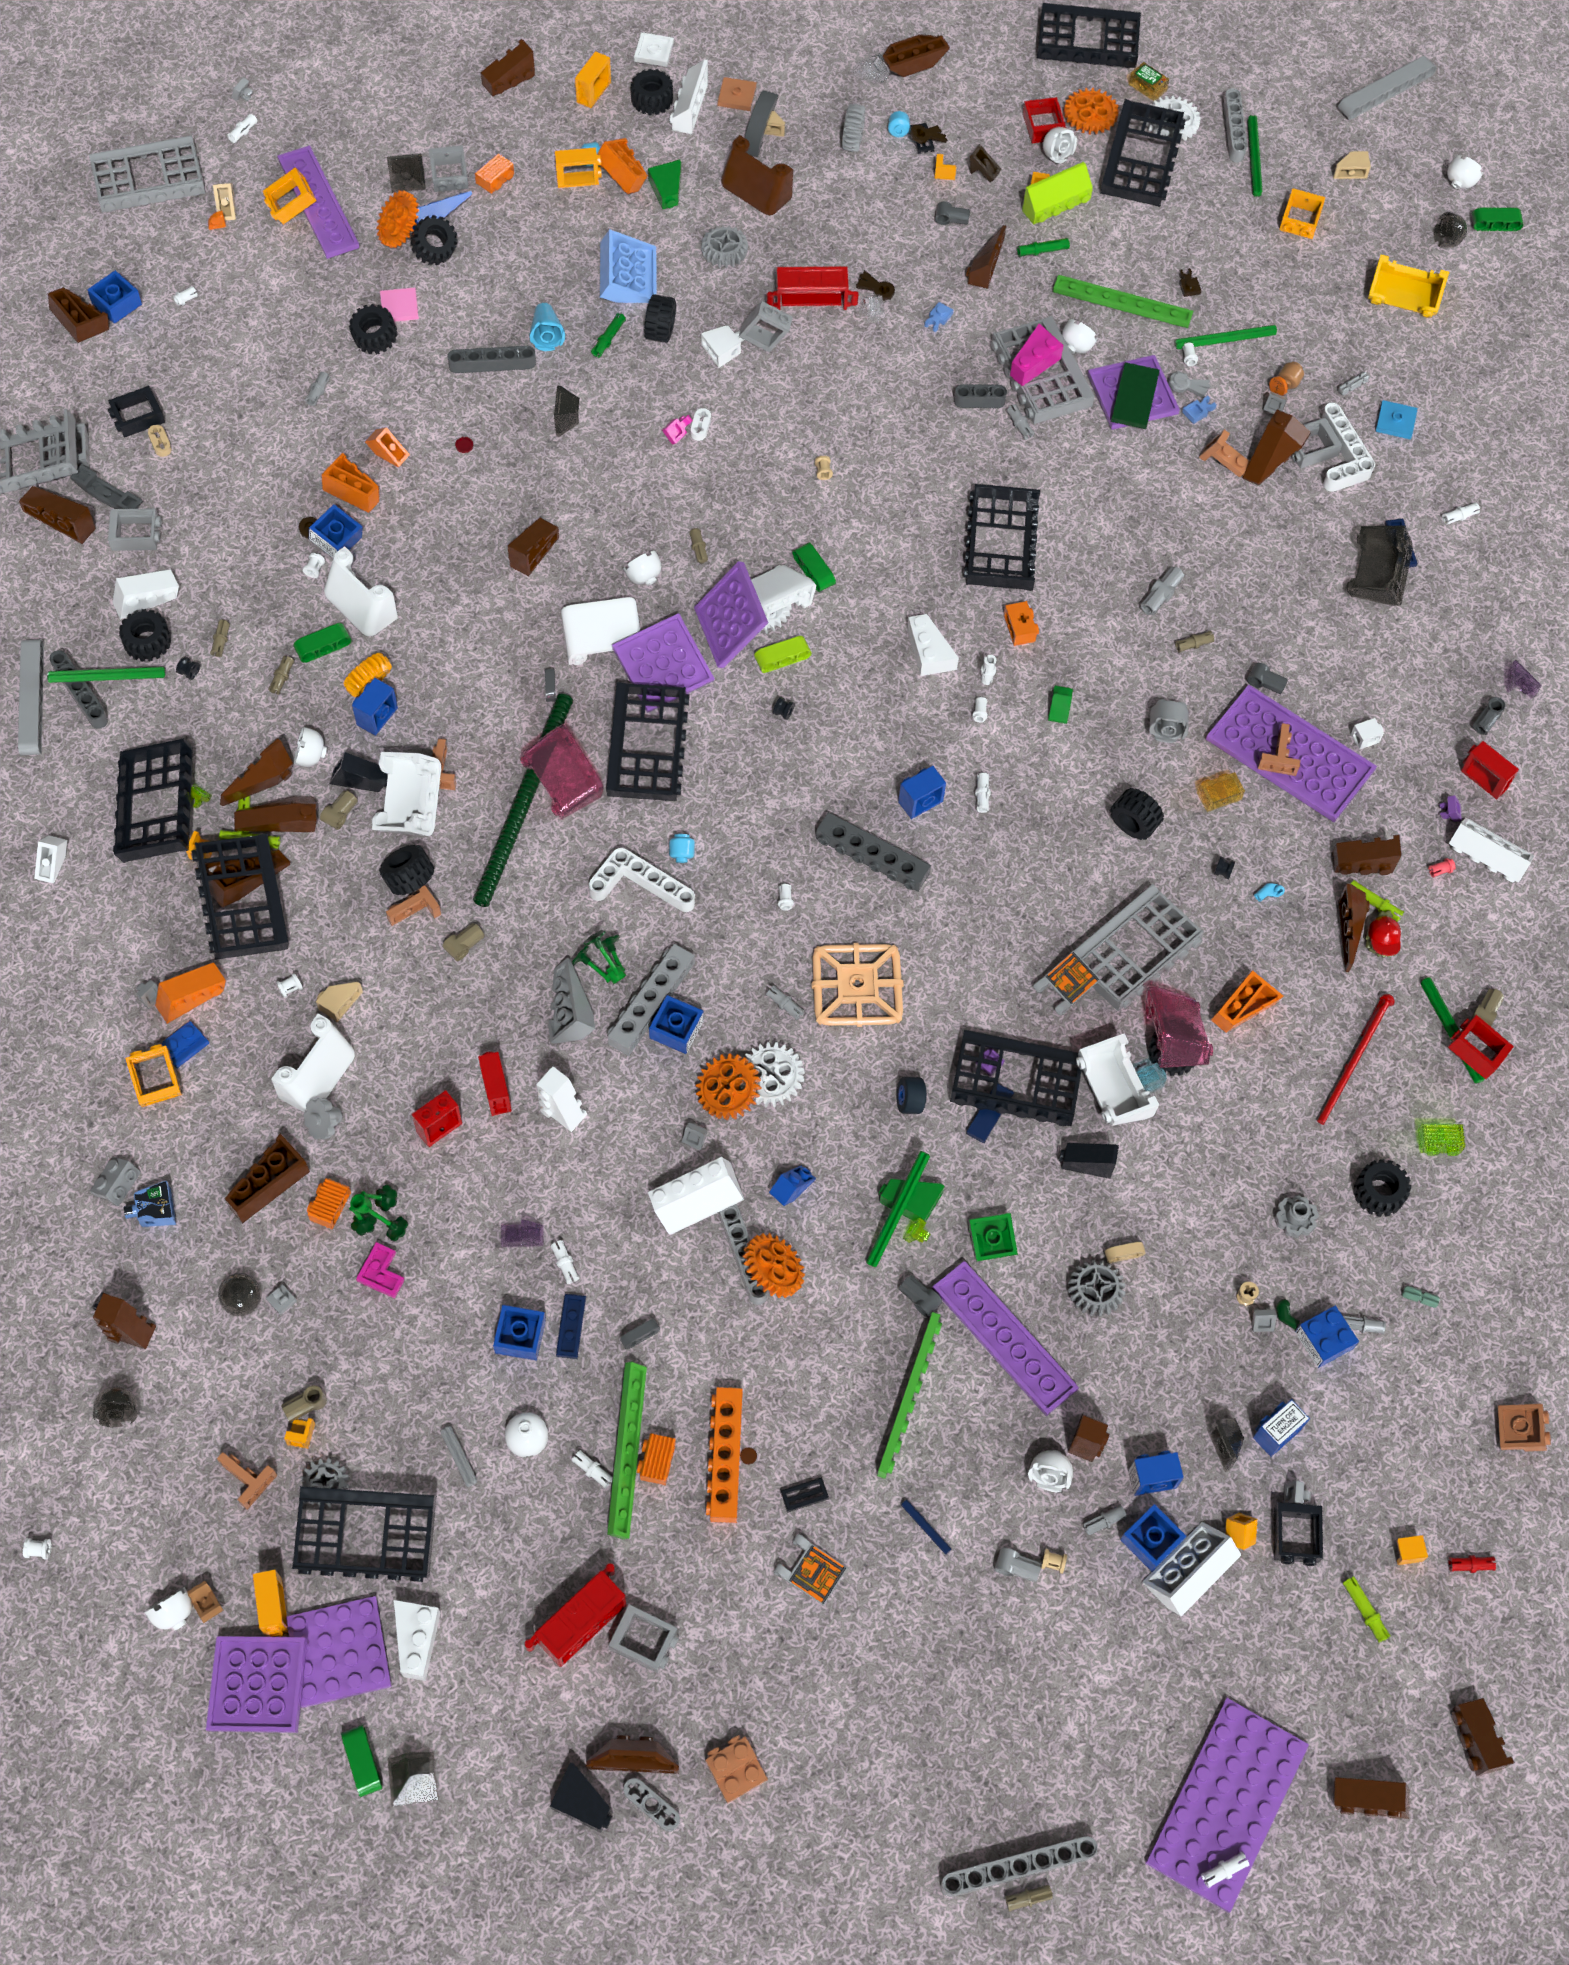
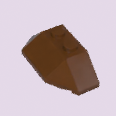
M919 34L889 44L882 59L889 70L902 77H906L934 67L948 52L950 47L941 35L936 37Z
M618 1735L616 1739H610L586 1761L587 1770L679 1774L678 1764L658 1741H653V1737L642 1736L639 1740H630V1736Z

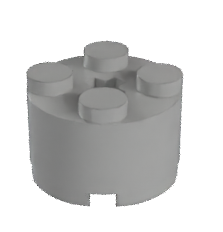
M1165 699L1158 700L1150 711V734H1153L1157 741L1174 743L1176 739L1181 737L1184 739L1187 736L1189 711L1186 703L1167 701Z

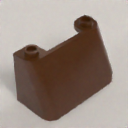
M739 135L732 143L721 177V184L726 190L763 214L774 215L792 199L793 169L782 163L769 168L746 153L749 150L750 143L746 138Z

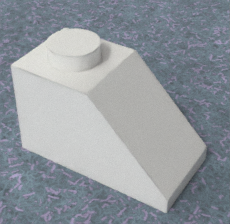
M48 835L38 841L34 879L49 883L55 882L66 856L67 840Z

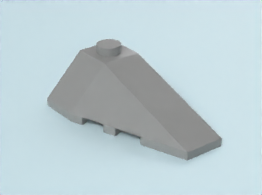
M566 958L554 969L552 991L556 993L554 1002L550 1005V1009L554 1010L553 1019L549 1020L548 1025L550 1041L553 1044L582 1040L596 1029L593 1012L571 960Z

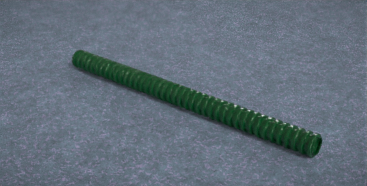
M567 694L557 695L549 719H547L514 803L494 847L495 849L492 851L482 880L479 883L478 891L475 892L473 901L478 906L488 907L490 901H492L496 886L499 884L509 855L518 838L530 804L533 801L565 719H567L573 704V699Z

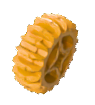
M382 653L373 654L348 674L343 683L346 690L353 697H359L363 693L365 686L371 683L374 678L383 681L387 674L390 673L391 663Z

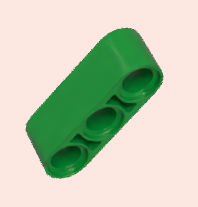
M1481 207L1472 212L1473 226L1476 231H1519L1524 225L1522 212L1519 208Z
M810 542L792 551L794 560L804 574L813 580L818 592L836 584L834 574Z
M337 623L296 640L293 647L301 662L308 663L350 645L352 639L342 623Z
M362 1724L341 1732L359 1796L363 1797L383 1789L364 1725Z

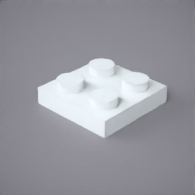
M641 32L634 55V62L667 67L674 38Z

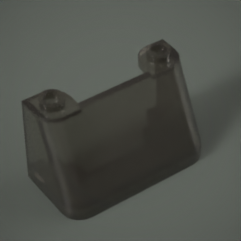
M1405 525L1361 526L1360 533L1357 535V544L1362 549L1356 578H1351L1350 582H1347V593L1351 597L1390 606H1401L1413 551L1410 535Z

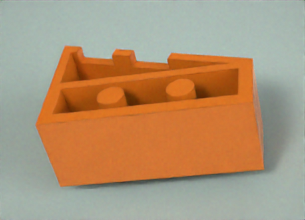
M627 139L606 141L597 153L601 157V167L611 175V178L622 187L624 192L627 194L638 192L648 175L640 161L635 160L633 149H629L627 146Z
M343 452L322 473L323 491L368 513L379 503V486L365 473L362 474L354 463L349 462Z
M210 963L160 982L155 1006L168 1024L209 999L220 995L224 991L226 980L215 963Z
M1252 970L1213 1016L1211 1021L1227 1033L1275 1005L1284 996Z

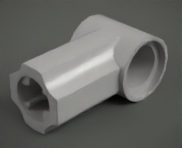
M1001 1548L994 1570L1006 1576L1015 1575L1036 1583L1042 1563L1020 1556L1015 1550Z

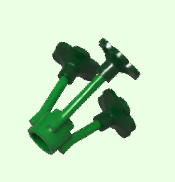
M600 930L583 942L586 946L577 954L572 964L574 966L581 961L599 973L607 983L611 981L613 984H616L627 976L615 952L614 943L619 940L620 936H610L601 941L600 938L606 931ZM594 944L597 949H600L610 965V968L606 970L608 974L592 963L591 959L586 955L589 949L588 945ZM604 947H607L608 952L612 954L615 964L607 954Z
M384 1185L382 1189L376 1191V1194L362 1191L361 1194L354 1195L350 1201L351 1207L349 1208L355 1214L351 1229L356 1231L358 1235L363 1236L366 1232L371 1233L374 1231V1224L379 1219L389 1228L386 1236L391 1241L395 1242L398 1238L403 1237L406 1233L408 1221L402 1216L394 1221L387 1220L372 1210L370 1199H376L375 1205L377 1207H380L382 1211H389L390 1208H394L397 1204V1191L392 1189L390 1185Z

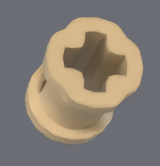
M819 456L815 459V466L818 469L817 478L820 480H828L833 476V471L830 469L831 460L828 456Z
M1253 1282L1243 1283L1236 1295L1237 1301L1244 1306H1250L1258 1296L1259 1289Z
M1045 1549L1041 1569L1047 1567L1058 1570L1059 1573L1063 1574L1067 1554L1059 1555Z

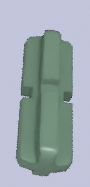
M1408 1285L1405 1286L1402 1293L1404 1298L1416 1302L1419 1300L1421 1301L1420 1303L1436 1308L1440 1301L1439 1296L1428 1292L1422 1293V1290Z

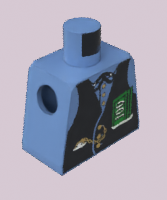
M167 1181L135 1192V1204L124 1206L125 1218L137 1217L142 1227L176 1225L171 1188Z

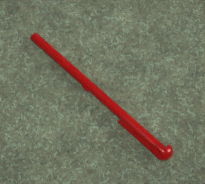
M1383 994L1380 997L1378 1005L1361 1034L1362 1039L1351 1060L1346 1064L1341 1078L1317 1120L1318 1123L1325 1124L1387 1008L1394 1006L1395 1000L1392 995Z

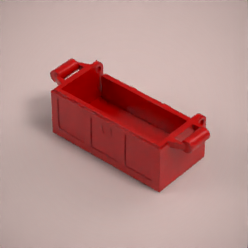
M848 266L777 267L776 291L767 293V304L781 310L782 295V306H841V295H843V310H847L849 306L858 305L859 293L848 290ZM848 295H851V302H848Z
M611 1563L607 1564L603 1571L600 1570L538 1628L531 1639L525 1641L526 1650L532 1652L535 1646L539 1644L559 1667H562L626 1607L625 1594L609 1578L615 1574L614 1565Z

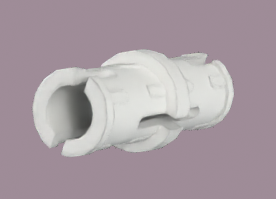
M249 114L242 122H238L236 127L228 133V139L232 143H236L243 135H247L249 129L257 123L256 117Z
M1476 502L1465 507L1459 506L1454 511L1444 513L1442 517L1446 518H1442L1445 525L1458 520L1463 521L1469 516L1478 514L1480 510L1477 509H1480Z
M993 655L985 656L984 664L981 667V682L984 685H990L996 673V657Z
M979 773L977 775V789L975 790L977 797L976 810L985 813L989 811V796L991 794L989 774Z
M563 1240L557 1241L560 1250H558L555 1242L551 1245V1249L557 1258L556 1264L558 1268H561L566 1283L571 1284L573 1282L570 1274L574 1281L579 1280V1276L572 1264V1257L568 1255Z
M581 1450L575 1454L578 1457L574 1456L572 1462L583 1469L587 1477L595 1479L604 1489L610 1485L608 1482L612 1483L613 1476L599 1467L600 1464L597 1461L593 1462Z
M1240 1852L1227 1861L1222 1860L1218 1862V1866L1202 1873V1879L1207 1880L1204 1882L1205 1885L1210 1888L1225 1878L1227 1880L1232 1878V1874L1248 1867V1860H1243L1246 1858L1244 1853Z

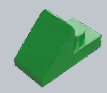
M1054 686L1048 721L1067 724L1072 701V688Z

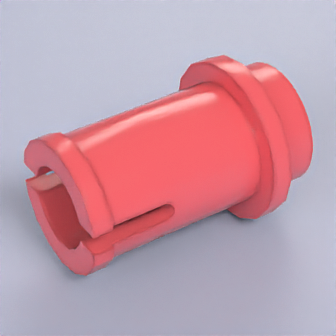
M1445 858L1443 862L1428 867L1429 873L1433 878L1447 872L1452 873L1456 868L1454 861Z

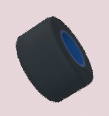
M902 1077L899 1080L896 1093L899 1112L902 1114L922 1113L927 1097L924 1080L920 1077Z

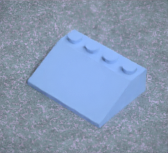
M609 229L600 242V297L615 303H649L653 294L657 295L656 246Z

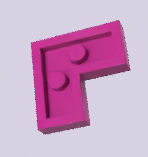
M376 1242L356 1278L357 1282L395 1299L405 1281L404 1277L387 1270L396 1254L395 1250Z

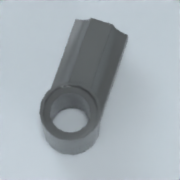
M942 201L937 205L935 221L940 225H948L950 222L968 225L971 209L952 207L949 202Z
M1256 663L1247 678V682L1256 688L1263 686L1281 695L1288 679L1271 672L1270 668L1264 663Z
M1499 697L1489 700L1486 708L1472 726L1477 733L1481 735L1488 734L1506 707L1504 700Z
M912 1275L907 1277L899 1287V1290L914 1303L915 1308L924 1317L928 1318L943 1303L935 1291L925 1288Z

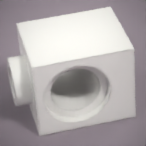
M1375 718L1354 725L1351 736L1359 750L1380 743L1384 734L1382 726L1378 724Z

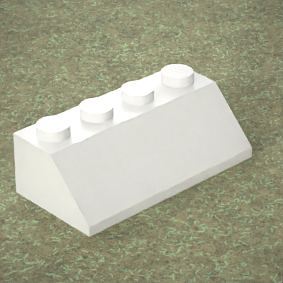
M703 60L689 68L687 75L683 76V87L679 88V99L675 100L674 113H671L670 116L673 131L693 133L708 86V60Z
M1468 818L1462 821L1449 842L1452 845L1451 848L1456 852H1464L1470 855L1469 858L1474 862L1479 863L1481 861L1487 865L1486 867L1490 871L1495 873L1498 871L1504 874V878L1510 882L1516 881L1519 883L1535 856Z
M723 1157L648 1192L655 1213L670 1235L744 1200L731 1162Z
M1201 1522L1142 1583L1169 1610L1182 1616L1241 1554L1230 1536Z

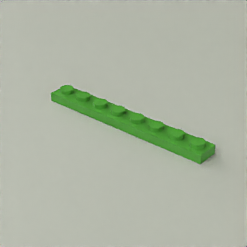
M1058 275L1053 289L1054 293L1184 328L1189 327L1193 315V310Z
M934 1312L931 1314L878 1470V1477L886 1479L887 1473L892 1474L896 1461H893L892 1458L894 1452L899 1454L902 1441L899 1440L901 1432L906 1433L909 1424L906 1417L908 1413L912 1414L916 1401L912 1399L914 1393L919 1394L923 1382L919 1380L921 1373L926 1374L929 1361H926L928 1353H933L936 1342L932 1340L934 1334L939 1335L942 1323L939 1322L940 1314Z
M634 1362L625 1363L607 1535L620 1539L630 1538L647 1367Z

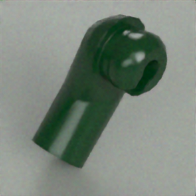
M1281 1299L1276 1305L1278 1320L1295 1330L1300 1321L1291 1316L1290 1302L1286 1299Z

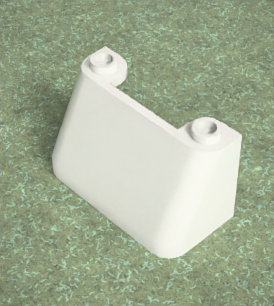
M344 546L334 555L324 588L325 596L362 634L374 636L398 619L394 596L384 585H376L368 590L352 571L353 555Z
M778 565L773 570L751 579L767 620H769L771 613L792 603H796L798 606L801 605L803 608L812 604L816 584L811 578L786 565Z
M631 597L569 605L561 610L562 628L569 665L583 664L587 660V654L613 651L612 644L641 631L636 601Z
M381 752L379 766L382 772L388 774L384 812H377L374 815L372 830L420 836L432 835L435 828L441 775L440 761L437 758L420 753Z
M319 1013L311 1023V1031L318 1037V1041L297 1070L289 1066H283L277 1070L271 1079L278 1098L303 1112L307 1111L306 1104L311 1099L328 1097L355 1057L354 1049L329 1019Z
M1125 1033L1080 1049L1076 1058L1079 1069H1083L1103 1111L1102 1117L1104 1122L1109 1123L1111 1126L1151 1118L1155 1115L1159 1106L1156 1097L1149 1098L1150 1092H1145L1130 1061L1131 1053L1130 1051L1127 1052L1125 1047L1129 1043Z

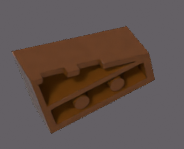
M523 39L518 41L519 45L512 51L508 49L506 51L507 55L501 60L496 59L481 71L482 85L492 97L535 76L533 50Z
M538 518L508 545L510 567L529 577L559 539V528L542 518Z
M1393 835V839L1381 840L1378 837L1374 838V842L1362 843V840L1336 843L1332 851L1334 873H1341L1342 875L1351 873L1389 875L1393 873L1402 856L1400 835Z
M103 1293L93 1315L97 1326L101 1328L107 1340L119 1344L121 1341L147 1349L156 1328L155 1324L146 1322L147 1318L141 1315L139 1318L136 1315L137 1310L124 1299Z
M1082 1414L1068 1453L1093 1462L1095 1457H1100L1110 1433L1106 1432L1108 1424Z
M1484 1698L1459 1704L1452 1708L1453 1722L1456 1726H1459L1462 1734L1460 1735V1741L1463 1748L1468 1751L1470 1757L1468 1758V1764L1471 1771H1475L1476 1777L1503 1770L1514 1764L1512 1756L1507 1757L1502 1748V1745H1505L1503 1738H1498L1493 1727L1496 1723Z

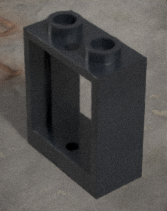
M150 386L108 400L110 408L107 409L111 419L115 418L114 425L117 432H122L124 438L147 430L153 425L165 423L163 413ZM145 401L148 402L152 412L125 422L122 421L118 411Z
M1278 1502L1274 1507V1560H1280L1282 1564L1303 1562L1305 1566H1316L1323 1559L1322 1506ZM1282 1517L1312 1519L1313 1554L1283 1552Z

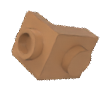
M206 1581L196 1585L187 1592L203 1623L224 1611Z

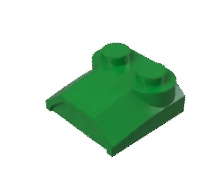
M1011 1213L968 1220L976 1262L1018 1255Z

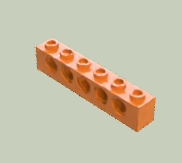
M717 1387L716 1394H712L711 1407L716 1408L715 1416L711 1415L710 1429L715 1430L714 1437H710L709 1450L714 1451L713 1458H709L708 1472H712V1480H708L707 1493H711V1502L706 1504V1515H710V1522L737 1523L743 1388ZM729 1408L732 1414L724 1416L721 1414V1410ZM727 1429L731 1432V1435L729 1437H722L719 1434L720 1431ZM721 1451H728L730 1457L722 1459L718 1454ZM721 1472H726L730 1477L723 1481L717 1476ZM719 1494H726L728 1500L726 1502H719L716 1497Z

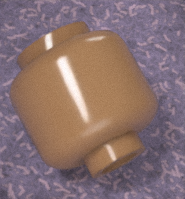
M1288 362L1284 364L1278 376L1286 381L1288 389H1295L1304 377V370L1299 363Z

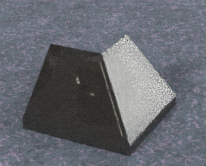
M421 153L387 157L392 193L399 190L414 191L426 189Z
M557 385L554 410L556 437L562 436L579 424L580 398L560 385Z
M1236 1418L1216 1420L1208 1431L1225 1472L1230 1471L1237 1461L1244 1441Z
M407 1752L388 1759L392 1807L438 1800L434 1752Z

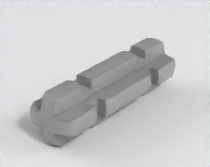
M1366 372L1360 373L1359 376H1355L1346 383L1341 384L1338 392L1341 395L1349 393L1361 386V383L1368 382L1369 375Z

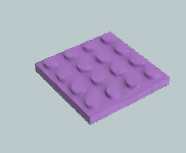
M1155 355L1125 361L1126 363L1160 370L1148 421L1179 414L1178 404ZM1125 362L1090 369L1087 374L1111 430L1128 426L1111 422Z
M740 561L694 607L718 668H724L769 623L744 562Z
M679 613L612 644V649L631 684L686 687V694L715 680ZM638 695L640 701H642L643 695ZM647 695L646 701L660 702L661 696ZM665 697L664 702L670 703L678 699V697ZM646 706L645 710L649 713L659 707Z
M376 1596L286 1617L289 1637L307 1638L301 1708L392 1687Z
M217 1636L206 1731L298 1733L307 1638Z

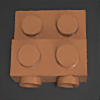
M1543 1404L1498 1406L1501 1450L1547 1451V1445H1551L1550 1432H1546L1545 1424H1549V1412L1544 1411Z
M740 1736L732 1738L727 1742L728 1747L720 1750L719 1747L707 1753L709 1758L705 1759V1763L727 1804L768 1781L746 1736L742 1739Z

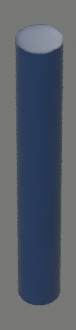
M908 1500L901 1504L904 1510L941 1551L947 1555L952 1548Z

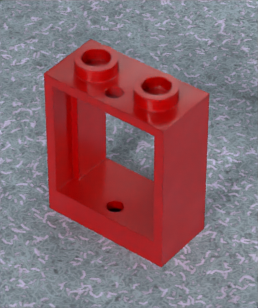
M1057 97L1024 101L1022 114L1031 144L1042 143L1046 134L1053 128H1066ZM1052 113L1055 124L1034 126L1032 115Z
M1482 741L1478 746L1474 744L1468 751L1469 755L1462 762L1464 766L1461 772L1497 800L1509 789L1519 769L1486 742Z
M1476 1014L1471 1020L1467 1018L1460 1025L1462 1030L1458 1029L1450 1038L1453 1041L1448 1048L1484 1079H1487L1498 1069L1514 1046ZM1470 1031L1496 1052L1491 1060L1465 1039Z
M485 1052L478 1056L491 1116L512 1112L499 1052Z
M446 1090L412 1113L416 1132L428 1147H431L462 1124L458 1104Z

